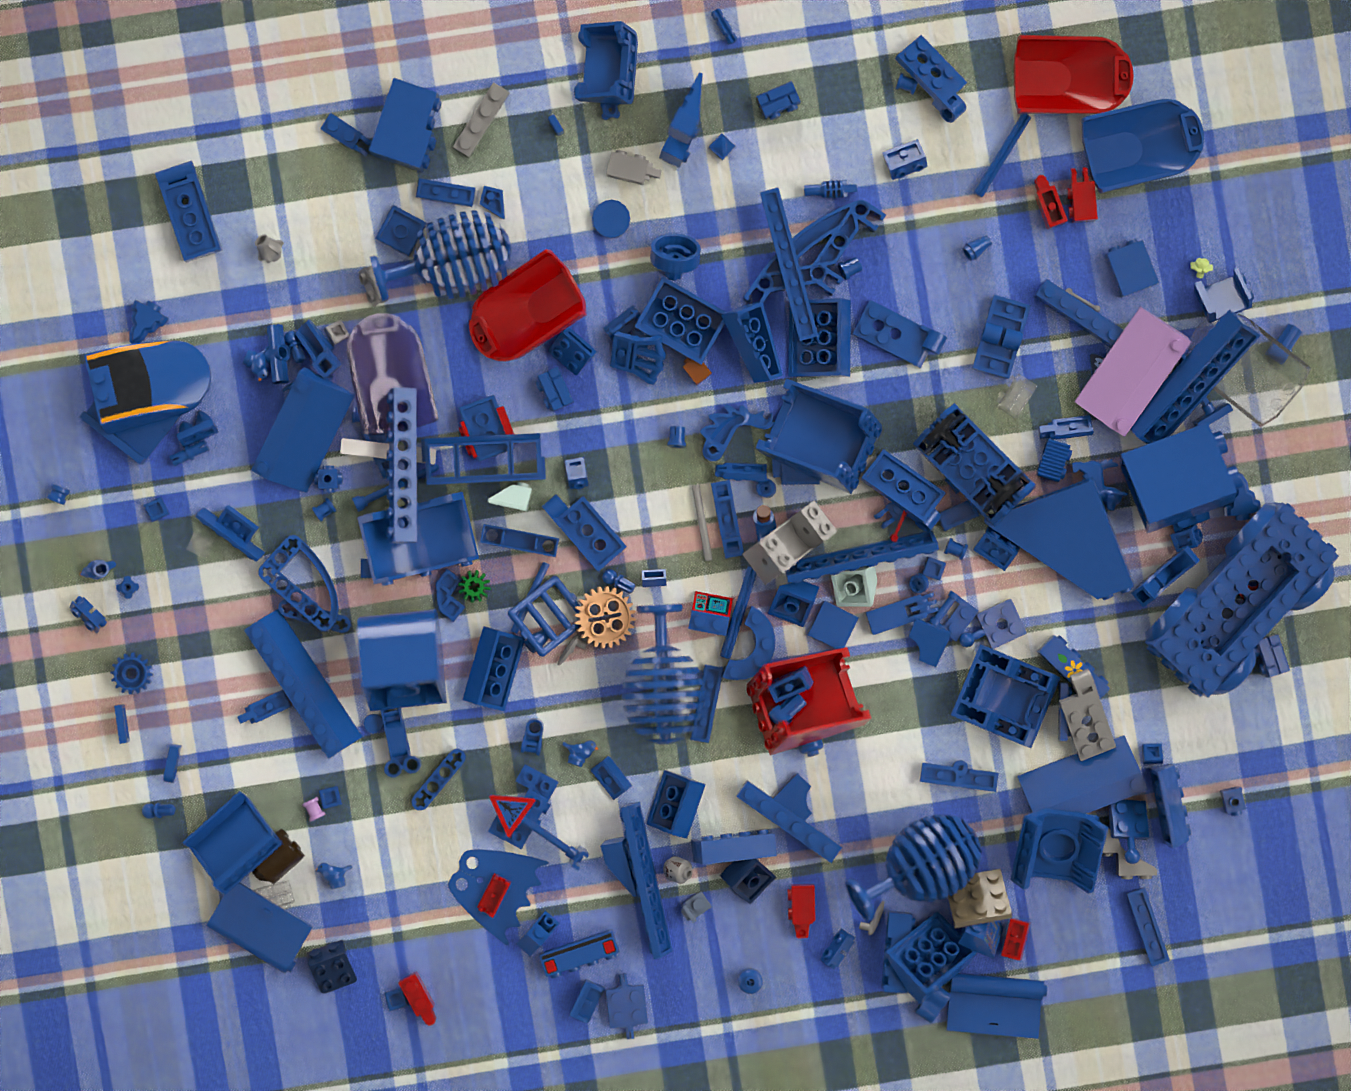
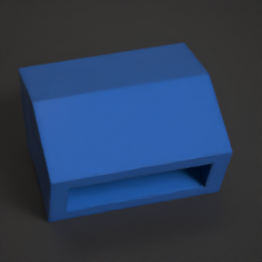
M666 569L643 570V587L667 586Z

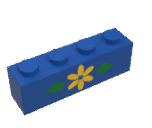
M1052 635L1037 652L1071 685L1070 675L1089 669L1101 699L1110 690L1107 686L1109 682L1102 675L1098 677L1093 672L1095 668L1088 662L1084 664L1079 659L1081 655L1074 648L1070 650L1066 646L1067 641L1060 635L1058 637Z

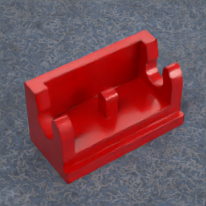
M494 873L477 906L478 910L487 913L488 916L493 918L511 881Z
M1010 918L1001 956L1019 961L1022 960L1031 922Z

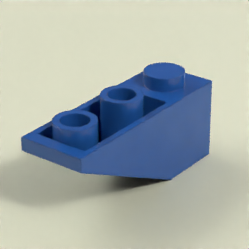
M625 837L605 840L600 846L605 864L633 897L637 896L638 885L632 873L634 867L628 855V841L625 840Z

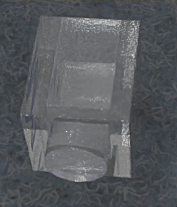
M194 532L187 550L202 557H208L215 540Z

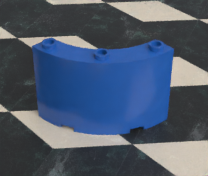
M463 492L417 503V542L412 544L389 543V538H387V527H389L387 510L357 517L374 584L382 583V586L394 584L393 580L417 574L425 577L432 575L431 571L457 564H461V567L472 565L473 560L479 559ZM399 518L398 526L404 528L405 522Z

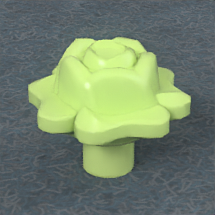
M1197 258L1195 262L1190 263L1191 269L1197 272V278H1204V273L1213 271V265L1209 264V261L1205 258Z

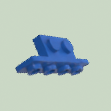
M230 505L225 507L219 518L206 508H202L195 517L203 525L210 527L218 536L223 537L233 547L245 553L249 559L257 562L265 554L263 550L251 542L259 527Z

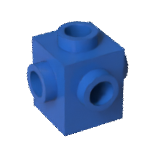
M332 465L323 466V469H318V474H315V485H318V489H323V493H335V489H340V485L343 484L342 473L339 472V469H334ZM330 475L331 481L325 482V476Z

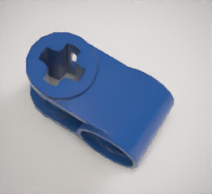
M532 718L528 721L525 735L523 736L521 753L530 752L540 756L544 724L541 719ZM537 722L540 725V730L538 732L531 731V723Z

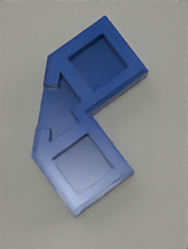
M446 569L435 583L438 611L454 622L465 609L464 605L451 596L458 587V583H461L462 580L449 569Z

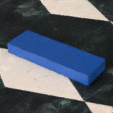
M419 178L416 198L473 207L476 188Z

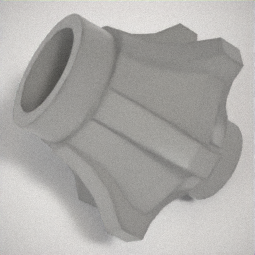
M266 234L259 236L255 241L259 253L258 260L260 262L266 260L267 263L278 261L281 257L282 252L280 250L284 244L283 241L272 239Z

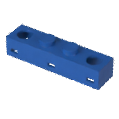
M483 524L480 543L556 557L560 538ZM491 529L495 530L498 534L494 541H490L486 537V533ZM547 540L552 541L554 544V548L550 552H546L543 549V543Z

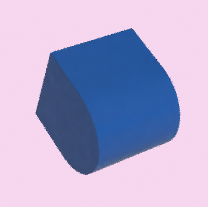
M436 609L358 617L357 636L361 689L370 711L447 703L442 640Z

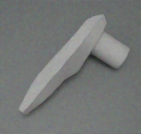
M579 634L571 639L560 656L557 665L560 666L574 651L576 646L585 650L587 643L579 639Z
M882 901L878 906L874 919L870 923L861 922L859 929L868 931L869 935L874 933L881 919L885 901Z

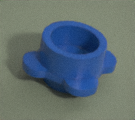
M601 103L600 107L603 110L602 118L604 120L613 117L615 119L619 118V104Z
M125 576L122 583L116 586V590L122 592L126 599H130L132 594L139 590V584L132 581L130 576Z

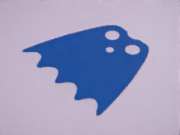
M483 849L468 850L463 853L459 861L460 868L457 873L452 875L448 885L456 900L478 923L505 945H509L505 935L506 929L521 926L517 919L516 911L520 907L531 905L526 896V891L530 887L541 885L535 870L540 866L548 865L549 862L510 852ZM468 858H477L479 861L478 867L470 869L466 863ZM494 873L511 881V884L492 918L487 913L479 911L477 906ZM478 877L483 878L482 883L477 882ZM460 878L468 882V887L462 891L456 887V882Z

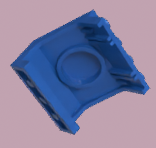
M1047 808L1025 815L1010 880L1023 890L1029 888L1032 877L1070 881L1088 894L1094 892L1108 827L1099 822L1100 816Z

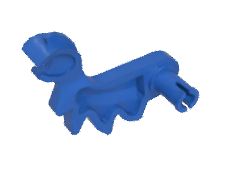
M725 404L724 407L728 414L714 413L708 415V418L715 425H708L700 430V433L706 439L702 450L703 456L711 462L719 460L739 426L750 425L763 430L771 428L774 425L772 413L769 419H765L763 417L764 410L757 414H751L743 405L740 406L738 412L730 405Z

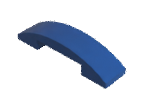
M730 480L711 483L725 559L742 556L744 551Z

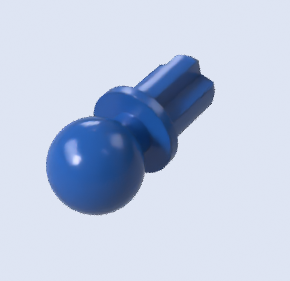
M288 331L284 336V341L289 345L288 347L295 362L303 363L306 360L302 349L303 344L299 342L295 331Z
M612 569L606 570L602 575L603 581L609 585L614 584L616 589L620 588L629 594L635 589L636 585L625 579L622 574L617 576V573Z
M148 803L143 806L142 815L147 819L172 816L175 814L176 808L173 804L162 805L161 803H156L153 805Z

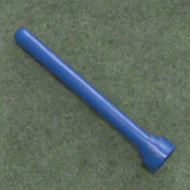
M437 464L431 465V474L439 470ZM426 468L417 472V480L426 476ZM398 481L397 485L399 488L405 486L403 481ZM389 485L365 497L358 495L352 498L358 512L364 510L368 503L385 496Z

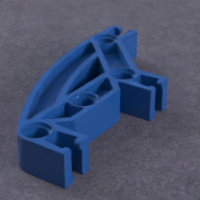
M857 200L822 216L795 235L792 239L798 259L822 240L831 236L813 264L800 266L805 287L816 285L832 296L836 289L829 288L823 283V280L826 276L837 280V284H840L843 278L827 267L836 265L859 231L858 222L875 233L879 226H874L866 219L869 212L880 217L879 220L883 221L886 214L865 200ZM863 206L866 213L859 215L856 213L855 208ZM841 237L844 240V245L842 247L836 246L834 244L835 238ZM776 254L761 271L743 300L750 303L749 296L755 289L763 293L760 300L763 303L770 293L786 291ZM820 269L823 272V277L820 279L815 278L812 274L813 270ZM762 279H766L769 281L770 287L763 289L760 287L759 282Z

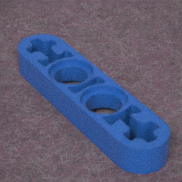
M286 600L280 602L278 609L282 615L312 624L307 619L302 618L298 611L297 617L294 616V611L285 613V609L282 606L288 602ZM309 605L306 607L311 610V615L315 614L316 608ZM319 612V615L315 619H313L314 622H316V619L319 620V616L322 614V612ZM338 614L337 621L345 619V623L348 626L341 630L340 626L335 624L331 630L339 633L348 632L351 628V620L344 615ZM327 623V624H321V627H323V626L328 627L329 624H328V623Z
M453 749L412 798L414 809L420 811L426 809L465 762L466 754L463 750ZM460 752L462 754L460 757L462 761H456L454 763V766L457 767L454 770L450 764L446 763V761L449 760V762H451L454 759V756L452 754H458ZM442 767L450 769V775L446 778L442 777L439 773ZM434 781L438 784L436 792L428 790L427 785L429 782ZM424 789V791L428 795L432 796V798L429 799V797L427 796L424 800L425 806L420 805L418 807L416 805V798H422L424 793H422L421 791Z

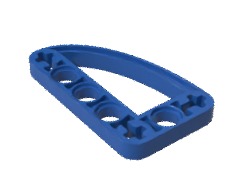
M288 536L261 565L258 572L259 576L317 629L322 632H328L336 624L339 614L338 596L333 581L320 559L310 547L298 536ZM291 540L294 542L295 540H297L298 547H292L289 550V552L292 554L289 556L288 553L282 548L285 547L287 550L290 547L289 541ZM300 550L316 567L327 586L331 600L330 615L281 573ZM282 553L286 556V560L284 563L279 564L275 561V556ZM271 568V574L274 577H276L277 574L279 575L277 578H275L273 584L270 583L272 581L271 577H269L268 575L266 577L263 576L264 569L269 570ZM278 581H286L287 588L285 590H278L276 587ZM299 593L302 599L298 603H293L291 595ZM313 605L316 608V612L314 615L309 616L305 613V608ZM319 612L323 613L320 615L323 620L329 619L328 627H321V621L316 619V622L313 621L319 615Z

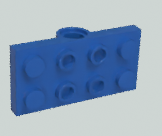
M993 295L972 369L1006 379L1010 378L1031 305Z

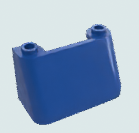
M622 21L581 24L578 39L586 47L584 81L577 83L574 88L575 99L580 102L632 104L638 49L636 31Z

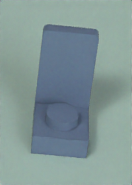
M699 891L682 903L683 909H681V912L687 921L691 919L694 923L698 916L712 906L703 892Z

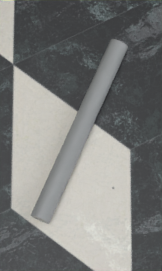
M699 484L693 485L692 490L705 561L713 559Z

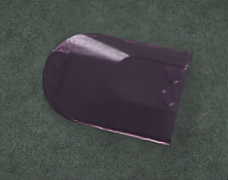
M375 314L360 321L348 338L347 359L363 434L381 435L387 434V431H389V423L386 421L389 404L386 402V396L389 390L394 387L416 388V428L436 422L439 418L421 340L414 328L400 320V317L391 314ZM398 403V411L404 413V406ZM402 423L397 424L398 430L404 431V425Z

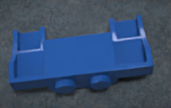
M525 764L516 782L529 788L525 797L535 798V802L526 816L540 825L542 821L539 820V817L542 813H547L551 805L548 801L559 781ZM496 815L488 832L522 850L532 830L523 823H519L512 835L507 837L499 817Z

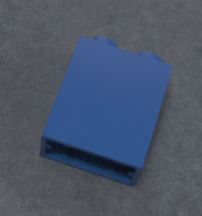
M1209 423L1121 454L1119 466L1147 534L1233 503L1237 494L1236 489L1243 487L1241 476L1236 466L1227 468L1222 454L1228 452L1227 443L1222 432L1212 433Z

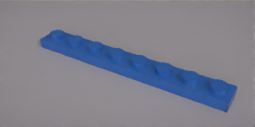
M779 187L762 191L760 196L799 342L818 337Z

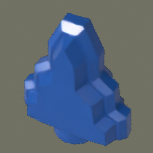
M138 300L134 301L131 308L133 311L131 317L133 326L129 333L130 343H141L145 340L148 333H154L158 327H163L169 318L160 313L162 307L149 300L146 304Z
M1239 473L1243 487L1236 489L1237 494L1234 502L1224 506V516H1235L1236 520L1241 521L1251 519V513L1258 512L1261 504L1256 499L1254 492L1249 490L1248 482L1243 474Z

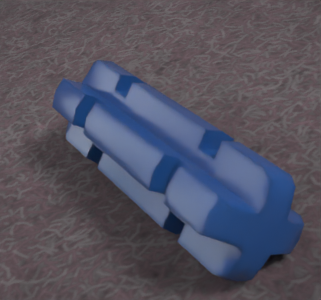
M721 9L714 10L711 15L717 21L716 24L723 36H726V41L729 45L735 43L737 37L735 33H732V28L726 18L723 17Z

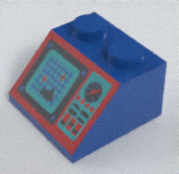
M695 591L688 629L726 636L733 598Z

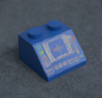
M1000 921L964 926L958 944L993 959L1002 934L1003 925Z

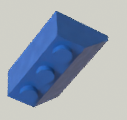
M664 770L646 824L668 834L687 839L706 784Z

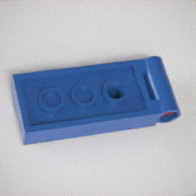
M192 160L155 172L184 261L187 263L223 251ZM188 198V204L184 205L183 200Z

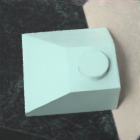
M518 482L517 485H511L489 498L488 503L528 511L532 489L528 488L529 484Z
M863 566L855 571L845 570L837 575H831L836 606L871 607L873 605L877 585L875 566Z

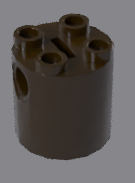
M283 828L275 832L283 844L252 871L254 876L260 881L275 884L305 856L298 843L294 840L291 841Z

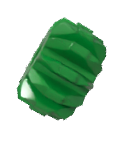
M478 570L475 571L474 577L471 571H468L469 579L462 576L461 578L466 582L458 583V586H465V589L460 590L459 593L467 592L463 598L465 600L471 595V603H474L475 596L481 602L480 594L487 598L488 594L483 591L491 590V587H485V584L490 583V580L483 581L486 576L485 573L478 578ZM473 581L480 584L477 592L470 590L469 586H472L470 583Z

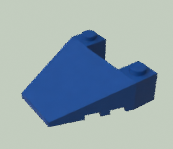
M701 72L697 75L682 106L678 109L667 133L669 137L659 156L660 159L680 168L682 162H687L691 154L688 152L692 139L695 140L699 132L697 125L700 115L703 73Z

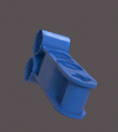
M401 708L389 712L381 710L391 761L387 762L384 767L386 775L397 777L402 773L403 769L408 773L418 772L421 769L422 762L419 757L411 756ZM410 759H414L418 763L415 770L408 768L407 763ZM391 763H395L399 767L396 774H392L389 771Z

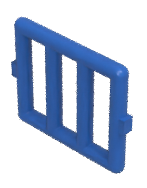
M557 576L551 577L508 611V616L521 632L520 636L524 640L527 639L541 657L547 655L580 627L579 624L576 625L569 622L546 592L555 585L577 614L579 613L575 609V606H580L576 601L577 597L574 593L568 591ZM539 596L566 629L558 636L532 604ZM524 608L528 610L551 640L546 646L542 647L517 615Z

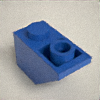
M545 911L516 945L531 957L560 923Z

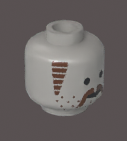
M677 856L668 859L663 866L665 877L679 884L685 883L691 878L693 873L691 863Z

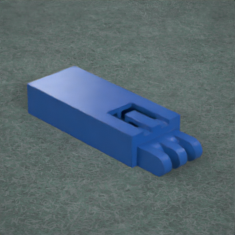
M934 593L923 596L918 594L865 612L872 634L876 635L914 622L915 618L923 619L928 617L927 614L939 611L938 607L930 608V605L937 603L936 599L929 602L927 599L932 598ZM917 603V606L910 607L911 612L917 610L919 612L907 615L905 607Z

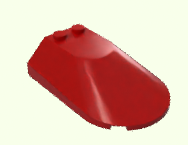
M1020 35L1017 38L1014 56V100L1018 114H1099L1118 107L1131 91L1134 79L1131 60L1127 53L1110 39L1096 36Z
M545 249L507 277L500 280L497 286H491L477 298L472 307L471 320H469L470 335L474 345L484 356L496 361H513L523 357L586 316V301L566 265L551 250Z

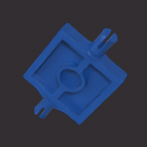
M627 973L619 974L620 986L605 989L609 1027L610 1029L625 1028L626 1039L629 1040L630 1036L631 1039H634L633 1027L648 1024L644 985H629Z

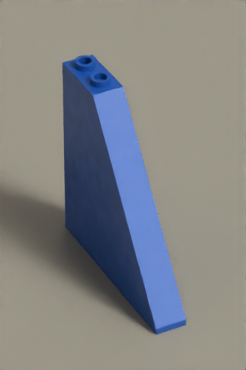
M1093 477L1016 505L996 527L984 518L986 525L1096 599L1102 598L1107 600L1112 598L1113 594L1117 592L1123 594L1131 591V587H1134L1133 578Z

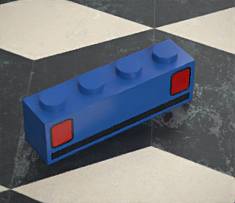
M613 929L541 952L539 957L546 977L551 976V979L561 976L563 971L569 970V972H574L581 969V965L587 964L592 966L599 963V959H613L617 957L616 954L620 950Z

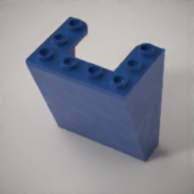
M786 378L783 388L788 391L786 396L783 395L781 398L784 401L770 434L766 433L764 436L766 441L759 439L755 448L769 458L852 494L859 484L861 472H864L866 469L868 456L873 453L875 440L881 435V423L866 407Z

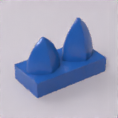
M198 410L196 425L193 426L188 422L182 421L179 433L176 435L182 446L186 447L217 434L219 431L210 416Z

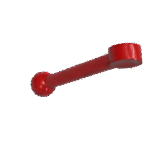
M905 511L902 513L895 532L890 535V539L893 542L898 540V532L907 514Z

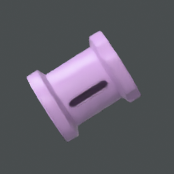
M317 797L302 804L310 816V822L325 815V812H322L317 802Z

